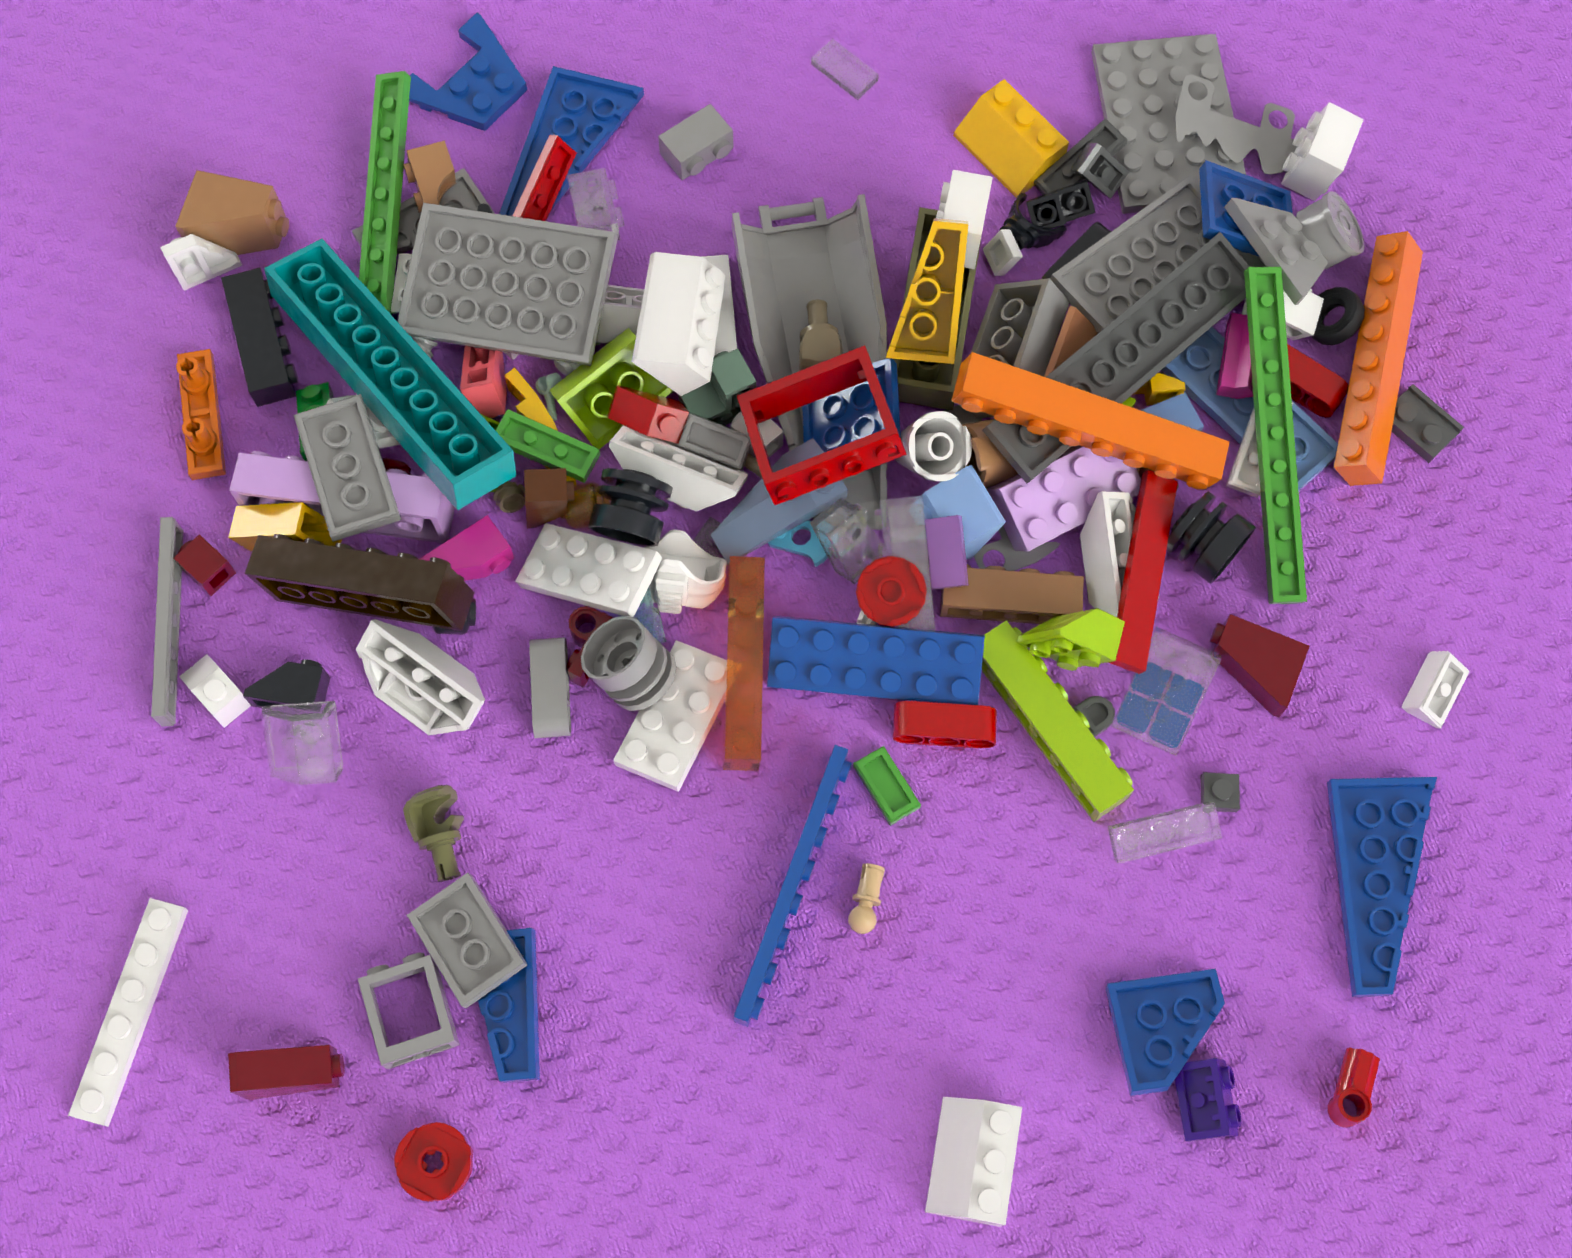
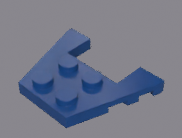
M477 12L458 32L459 37L478 52L438 90H435L412 73L410 75L409 102L418 104L420 109L429 112L435 110L447 114L449 119L486 131L528 89L525 80L482 16Z

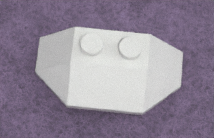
M624 425L609 443V448L623 469L643 472L673 487L671 498L666 500L674 502L682 508L694 511L702 510L735 497L748 477L747 473L735 467L680 447L677 443L646 436Z
M1102 491L1096 496L1081 531L1080 540L1088 601L1094 608L1117 617L1136 507L1132 504L1133 499L1128 492Z
M376 619L370 621L356 647L359 658H362L365 673L374 695L428 735L469 729L485 701L475 674L421 634Z

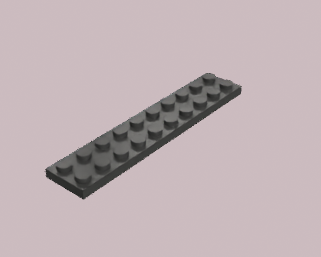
M1219 232L1046 376V378L1122 404L1246 298L1244 271L1250 266L1224 235ZM993 420L982 430L1026 483L1033 480L1071 447L1061 443L1057 437L1048 434H1033L1027 430V427L1016 423L1005 424Z

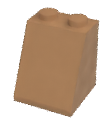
M196 170L175 227L181 237L193 234L237 253V255L278 248L282 237H285L288 233L289 219L284 213L281 201L278 199L273 186Z

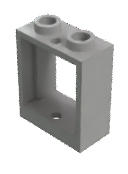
M424 953L412 954L402 959L403 964L391 968L388 965L376 966L366 971L367 976L358 978L381 1066L388 1070L460 1045L438 966L431 955L425 956ZM425 971L441 1029L389 1046L374 988Z

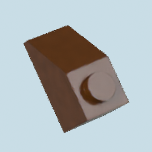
M566 468L524 470L527 529L536 528L567 515L568 502L574 501V481H567Z

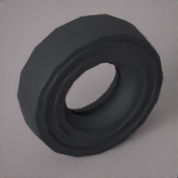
M1334 287L1325 290L1318 295L1324 298L1314 335L1311 337L1322 345L1332 346L1343 343L1356 333L1363 322L1365 308L1358 295L1348 288ZM1336 307L1345 308L1344 315L1338 322L1330 326L1324 325V319L1331 310Z

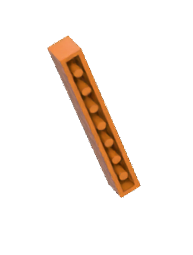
M1408 231L1376 236L1364 301V319L1359 328L1334 468L1350 486L1382 484L1423 255L1422 250Z
M974 352L960 365L952 402L961 404V407L966 411L974 413L984 412L993 415L994 419L1001 423H1016L1025 426L1033 434H1048L1057 437L1065 445H1080L1089 448L1097 456H1112L1121 459L1127 466L1134 468L1144 467L1153 470L1159 477L1167 479L1176 478L1185 481L1189 487L1194 489H1207L1222 480L1230 441Z

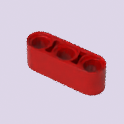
M1287 344L1291 399L1320 417H1331L1347 395L1348 383L1336 373Z
M920 701L897 702L894 706L893 740L905 744L991 748L996 745L997 710L983 705Z

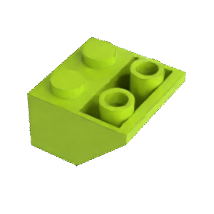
M1098 608L1055 616L1019 635L1017 643L1030 648L1029 652L1032 655L1042 658L1049 657L1057 661V666L1066 670L1074 671L1082 666L1098 667L1101 663L1116 660L1125 621Z

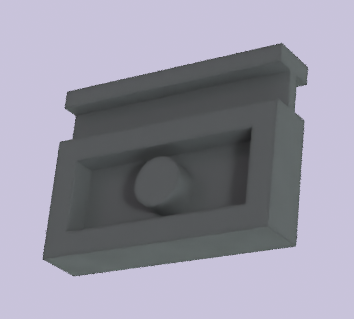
M1414 384L1397 399L1392 432L1428 463L1464 428Z

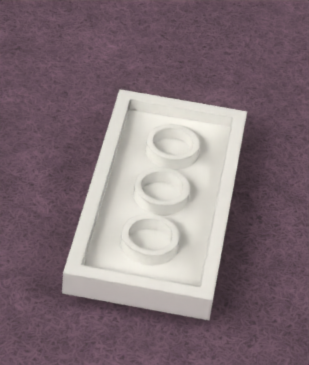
M545 523L515 582L523 589L614 614L634 617L662 557L655 550Z
M676 640L670 651L676 663V673L672 685L667 693L655 704L639 710L613 762L615 766L679 792L740 672L738 664Z

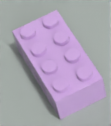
M1078 445L1071 446L1029 483H1026L1017 474L988 488L987 491L1006 521L1003 527L1015 551L1028 552L1085 523L1099 492H1128L1132 498L1139 495L1141 478L1137 469L1125 465L1123 460L1112 456H1097L1091 452V449Z

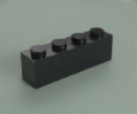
M261 268L222 277L248 391L256 406L259 407L296 397L293 384L299 383L294 364H288L286 355L292 354L286 335L281 336L279 327L284 326V320L279 306L274 307L273 297Z

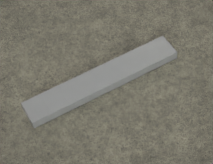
M160 517L151 717L162 727L174 726L176 724L182 569L173 558L178 554L179 549L183 545V529L173 517Z

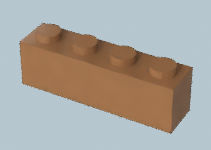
M967 564L969 586L941 589L940 617L1003 622L1007 620L1008 622L1042 624L1055 616L1083 611L1084 576H1075L1074 573L1069 571L1046 574L1032 568L1021 569L1020 571H1007L1001 566H988L985 569L971 568Z

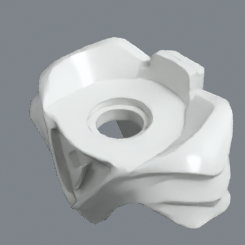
M670 530L659 540L658 546L644 547L657 551L661 555L662 560L641 602L658 603V610L660 612L679 614L682 611V606L699 609L708 607L723 590L727 561L724 558L712 556L704 551L686 532Z

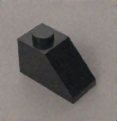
M301 660L300 663L287 662L246 688L243 697L252 707L321 717L330 677L318 662L312 660Z

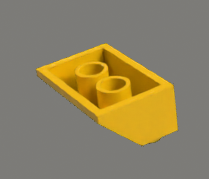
M1005 79L980 96L953 134L1016 198L1019 194L1031 189L1034 186V181L1067 153L1069 141Z

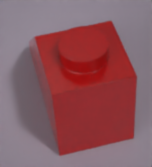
M617 385L607 417L646 436L678 444L689 411L680 401Z

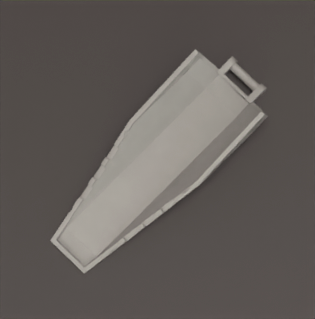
M865 194L858 195L852 208L829 219L826 217L823 197L813 198L812 202L769 208V205L758 206L762 228L741 224L739 212L732 213L731 226L753 345L767 384L799 371L800 332L803 328L809 326L806 306L809 301L816 299L827 302L828 324L838 329L842 340L843 354L865 345L872 363L886 359L887 323ZM809 215H814L816 221L772 227V221ZM802 407L779 415L778 418L791 451L804 443ZM887 463L842 479L848 489L847 498L829 509L847 520L849 528L843 533L835 530L836 536L887 528ZM817 516L813 517L814 522H824Z

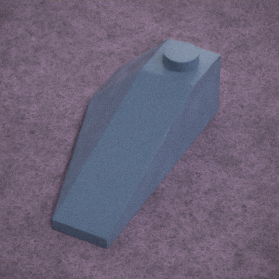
M812 438L782 455L772 466L773 472L822 454L824 451ZM761 479L710 536L722 557L727 561V565L846 499L848 489L844 482L840 480L824 488L816 489L792 500L774 505L763 479Z

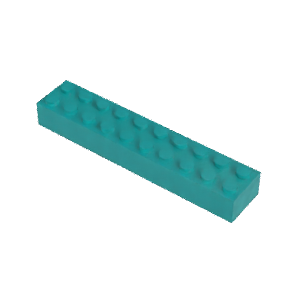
M323 239L264 268L271 296L357 395H362L367 407L457 510L516 477L512 448Z

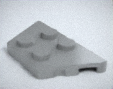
M1231 198L1224 208L1267 267L1282 268L1283 290L1293 304L1298 305L1328 265V261L1322 255L1319 246L1309 241L1301 231L1303 228L1302 223L1291 212L1238 198Z

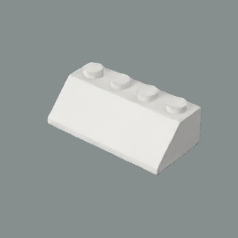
M654 252L650 255L632 362L674 392L683 396L710 382L726 274L700 256Z

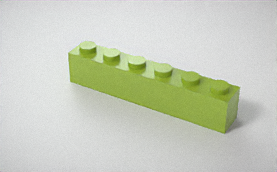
M1006 620L984 634L982 672L1095 822L1130 797L1134 791L1132 779L1122 767L1117 768L1111 760V752L1104 741L1101 739L1096 740L1090 732L1089 722L1083 713L1079 710L1075 712L1067 701L1069 698L1065 689L1058 682L1053 683L1047 675V667L1044 661L1038 656H1033L1027 647L1017 643L1018 636L1022 632L1017 627L1012 628Z

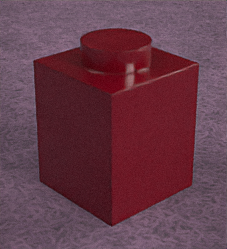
M200 534L194 540L183 544L178 554L173 558L181 569L210 596L236 574L228 560Z

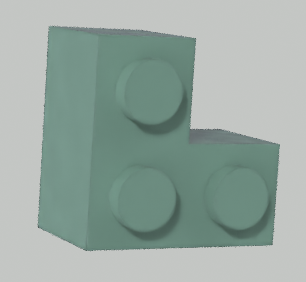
M739 349L731 352L724 351L718 353L713 358L710 382L683 396L678 394V397L689 413L725 426L731 423L735 416L741 412L737 395L755 389L756 380Z

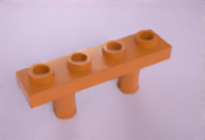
M211 349L177 354L176 369L179 373L183 414L182 431L185 435L188 475L192 480L226 475L214 355Z

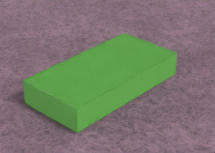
M884 746L853 763V768L890 826L921 808L920 802Z

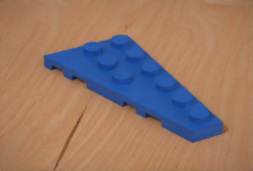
M553 66L499 214L513 215L549 135H558L577 154L553 204V209L643 98L644 88Z
M1437 777L1330 779L1327 782L1352 997L1390 996L1394 992L1402 952L1400 948L1404 929L1407 928L1409 918L1407 913L1410 898L1414 893L1424 844L1422 840L1426 821L1430 815L1431 807L1429 805Z

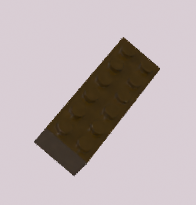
M274 534L273 537L258 535L244 573L279 602L458 631L463 630L475 593L464 582L465 579L451 568V564L440 558L432 557L427 561L420 560L408 553H398V556L387 555L385 552L375 548H367L366 551H361L342 543H336L335 546H327L309 538L304 539V542L294 541L292 538L282 534Z

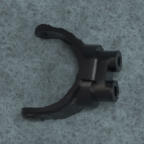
M1025 193L1019 194L1008 218L1000 228V230H1011L1020 250L1047 246L1054 240L1059 239L1067 231L1065 225L1055 229H1044L1027 221L1019 210V206L1027 198Z

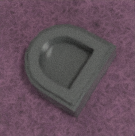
M1101 696L1089 697L1073 707L1075 712L1079 710L1086 717L1090 725L1089 730L1094 737L1107 730L1115 717V709L1112 703Z

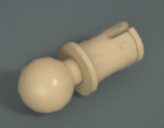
M862 864L857 894H854L852 900L859 904L851 910L848 916V923L851 929L859 934L869 933L875 928L877 923V916L872 907L880 906L881 900L878 898L885 868L879 865Z

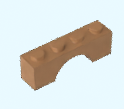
M445 140L406 150L408 163L403 164L408 183L415 182L418 191L413 193L418 213L422 211L423 203L440 205L446 191L456 184L455 170Z

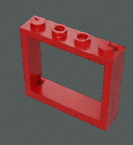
M865 345L737 395L764 485L774 505L792 500L816 489L824 488L834 482L907 455ZM868 381L885 429L773 472L758 423Z

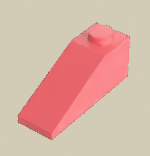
M465 346L460 384L461 393L484 416L494 418L505 414L507 388L504 376L503 352Z

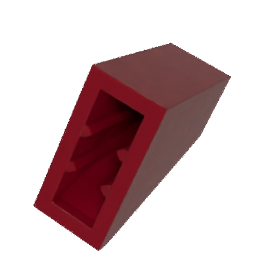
M1230 614L1224 624L1217 623L1210 638V642L1215 644L1211 656L1270 714L1279 718L1288 708L1310 646Z
M331 1045L228 1053L230 1092L248 1100L340 1087L339 1077H343L345 1073L343 1055L338 1054L337 1049Z

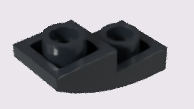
M1086 180L1026 201L1031 223L1044 229L1062 226L1067 221L1096 213L1088 181Z

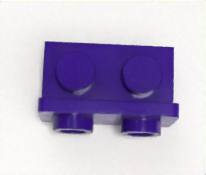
M1219 1058L1186 1062L1175 1079L1185 1141L1191 1142L1239 1136L1238 1127L1242 1126V1117L1239 1106L1233 1104L1231 1089L1235 1088V1078L1231 1066H1227L1226 1061Z

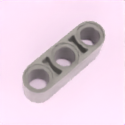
M566 638L530 640L531 703L534 738L571 736Z

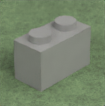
M711 104L658 136L660 155L681 180L690 175H697L706 165L716 159L724 158L733 149V130Z

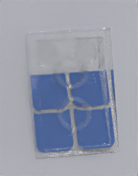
M1156 626L1151 638L1146 671L1141 674L1134 673L1111 727L1176 756L1221 662V655Z

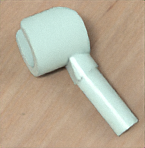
M558 373L540 377L535 384L537 391L545 397L547 411L553 421L557 420L555 397L550 392V389L562 380Z

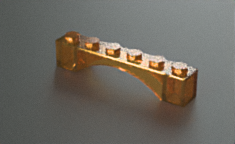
M730 556L727 571V665L723 770L758 771L761 762L765 557Z

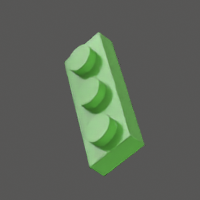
M507 409L495 430L512 448L513 452L551 469L566 468L567 476L583 483L587 481L600 457V450L509 409Z

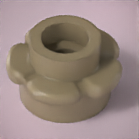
M505 482L494 492L493 500L496 501V505L503 512H516L525 505V487L521 484L517 485L515 482Z

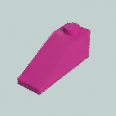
M487 515L420 558V560L427 561L432 557L446 560L451 564V568L466 581L486 578L492 573L498 574L504 571L510 565V561L514 559L510 545Z

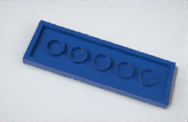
M773 616L767 687L920 702L978 705L985 635Z

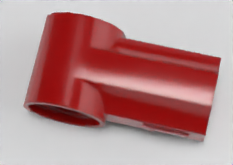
M1350 1047L1345 1050L1335 1094L1328 1103L1329 1117L1340 1127H1352L1368 1118L1372 1111L1370 1098L1380 1058L1376 1057L1374 1053ZM1344 1099L1354 1103L1356 1107L1355 1117L1348 1115L1344 1111Z

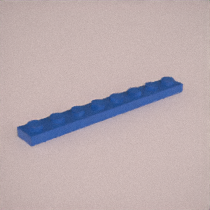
M835 745L735 1011V1023L748 1027L751 1018L758 1020L765 1002L764 998L759 997L764 983L771 985L778 966L777 963L772 962L777 948L780 950L785 948L791 929L785 928L790 914L796 916L803 898V895L798 894L802 880L806 882L810 880L816 863L810 860L814 847L821 849L828 828L822 825L826 814L833 816L840 795L835 794L836 787L839 781L846 782L852 762L846 761L848 756V749L838 745Z

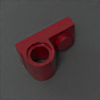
M588 606L575 609L569 618V629L572 639L581 650L576 649L572 653L567 663V668L569 669L568 673L571 682L584 688L589 679L582 669L581 663L584 645L598 627L614 618ZM584 623L595 625V628L589 633L578 631V628Z

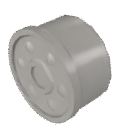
M1331 191L1323 195L1322 199L1297 212L1296 218L1302 223L1303 228L1301 231L1309 241L1319 246L1322 255L1328 261L1325 269L1331 268L1351 256L1363 253L1365 245L1360 226L1347 203L1337 193Z

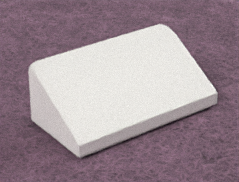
M1449 651L1430 652L1410 688L1402 708L1407 713L1435 728L1441 729L1470 671Z

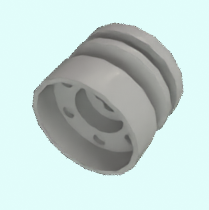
M630 616L615 617L603 623L591 634L584 645L581 655L582 669L588 677L601 689H604L608 696L621 708L629 711L643 710L655 704L667 693L676 673L675 658L654 638L638 619Z

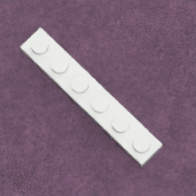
M152 898L149 899L68 1116L109 1127L188 913V909Z

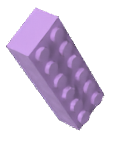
M253 451L251 454L238 453L229 491L239 506L303 502L324 516L308 461L297 456H286L285 458L272 457L260 451ZM399 469L387 470L386 473L401 520L362 533L437 543L448 541L455 507L425 473L421 476L408 475Z

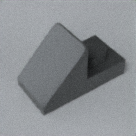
M1088 143L1070 169L1110 199L1129 173L1118 160L1098 143Z

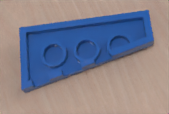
M533 928L507 930L528 965L480 998L478 1004L487 1026V1037L499 1081L507 1083L540 1080L536 931Z

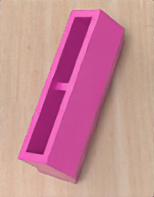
M1231 313L1227 321L1216 395L1234 399L1253 397L1247 315Z

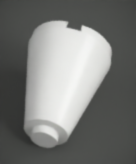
M945 411L927 413L901 432V441L907 455L894 460L927 480H951L959 475L955 473L964 466H967L971 458L972 439L970 432L966 426H963L956 419L958 417L952 413Z

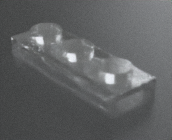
M1211 801L1108 826L1114 860L1118 864L1222 838L1216 805Z

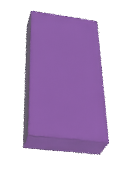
M954 515L925 519L931 588L936 590L969 586L962 516Z

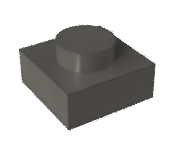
M1203 772L1201 775V810L1237 812L1240 809L1239 774Z

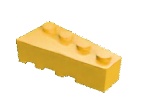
M934 218L886 358L954 364L968 221Z

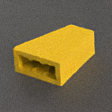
M303 502L236 506L228 538L249 551H253L258 535L273 537L274 534H282L292 538L294 541L301 542L309 538L327 546H335L336 543H341L342 541L340 539L333 542L325 517Z

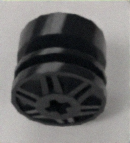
M603 469L601 480L608 485L598 486L597 493L611 502L610 504L593 505L588 528L616 540L643 546H658L664 522L650 515V513L667 511L669 504L659 498H671L673 487L643 472L629 469Z
M1208 491L1198 501L1192 503L1176 521L1168 538L1167 551L1172 553L1183 543L1185 546L1177 559L1183 562L1195 552L1199 557L1192 570L1212 584L1242 549L1256 527L1238 513L1226 523L1221 521L1220 519L1227 505L1221 502L1212 512H1209L1208 509L1216 497Z

